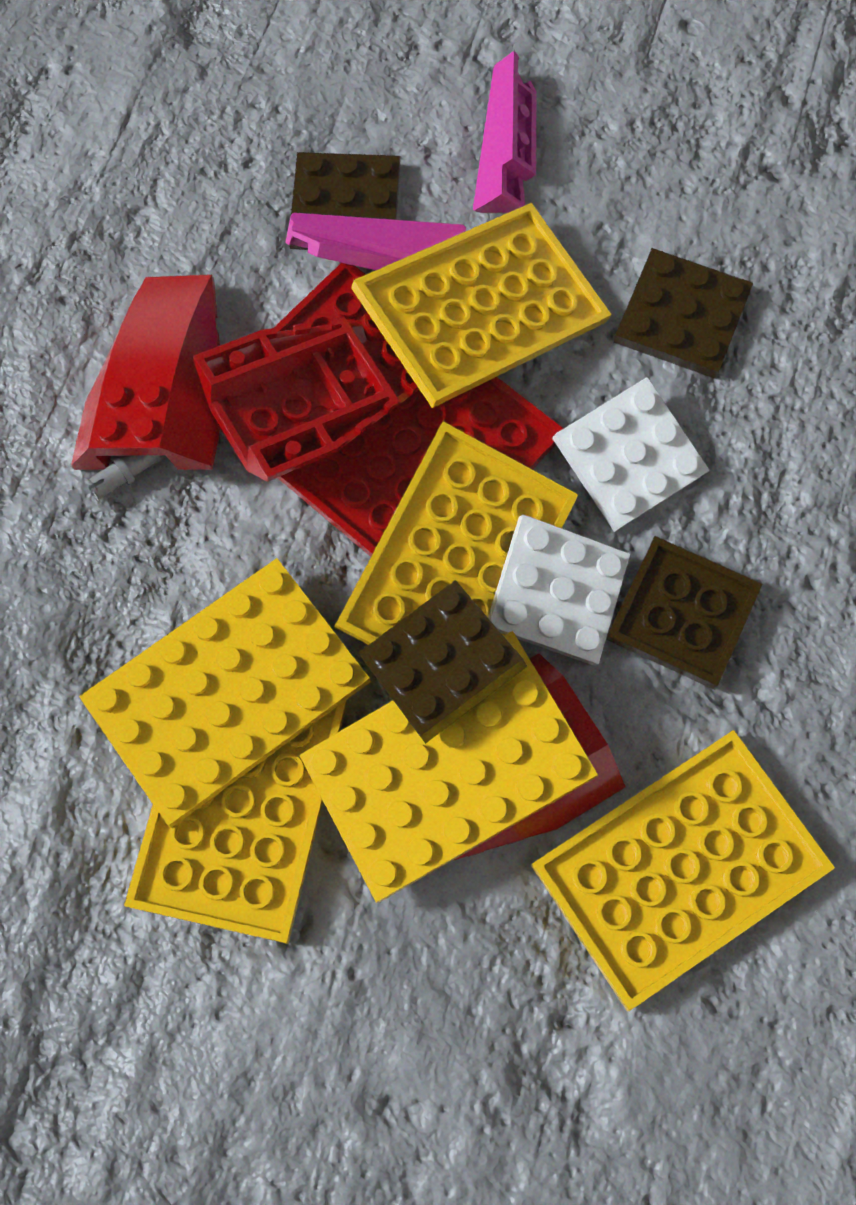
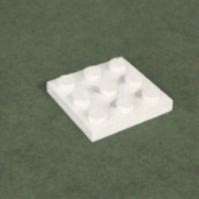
M648 377L557 432L552 437L614 532L710 471Z
M523 514L518 518L488 619L502 634L506 635L513 631L519 640L590 665H598L630 554Z

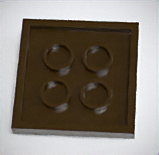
M297 152L291 214L306 213L397 220L400 156ZM289 245L290 249L308 250V248Z
M651 248L613 343L716 379L753 282Z
M654 536L606 640L715 690L720 683L763 584Z
M456 580L358 653L425 744L527 667L519 653Z

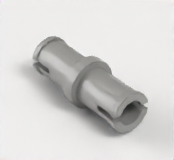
M128 455L122 458L117 456L111 460L113 464L84 482L91 493H94V497L100 501L104 496L124 483L128 485L133 483L136 475L162 459L160 455Z

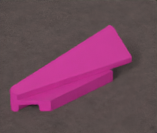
M515 51L496 63L493 68L473 210L480 213H509L525 206L523 180L527 181L536 176L537 92L531 81L523 83L518 73V60L520 58Z
M292 213L285 242L289 245L308 248L309 254L319 258L378 270L466 231V227L463 224Z

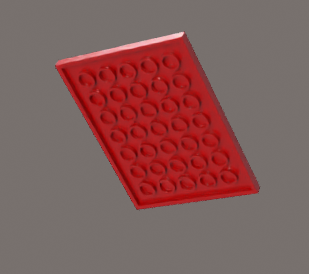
M340 263L274 328L279 332L293 330L294 325L309 323L310 327L330 324L331 319L345 318L347 322L361 320L363 315L368 314V312L351 288L355 279L366 274L354 265ZM498 377L434 408L430 406L419 389L336 453L277 478L371 557L442 422L453 426L532 470L556 445L552 437L564 428Z

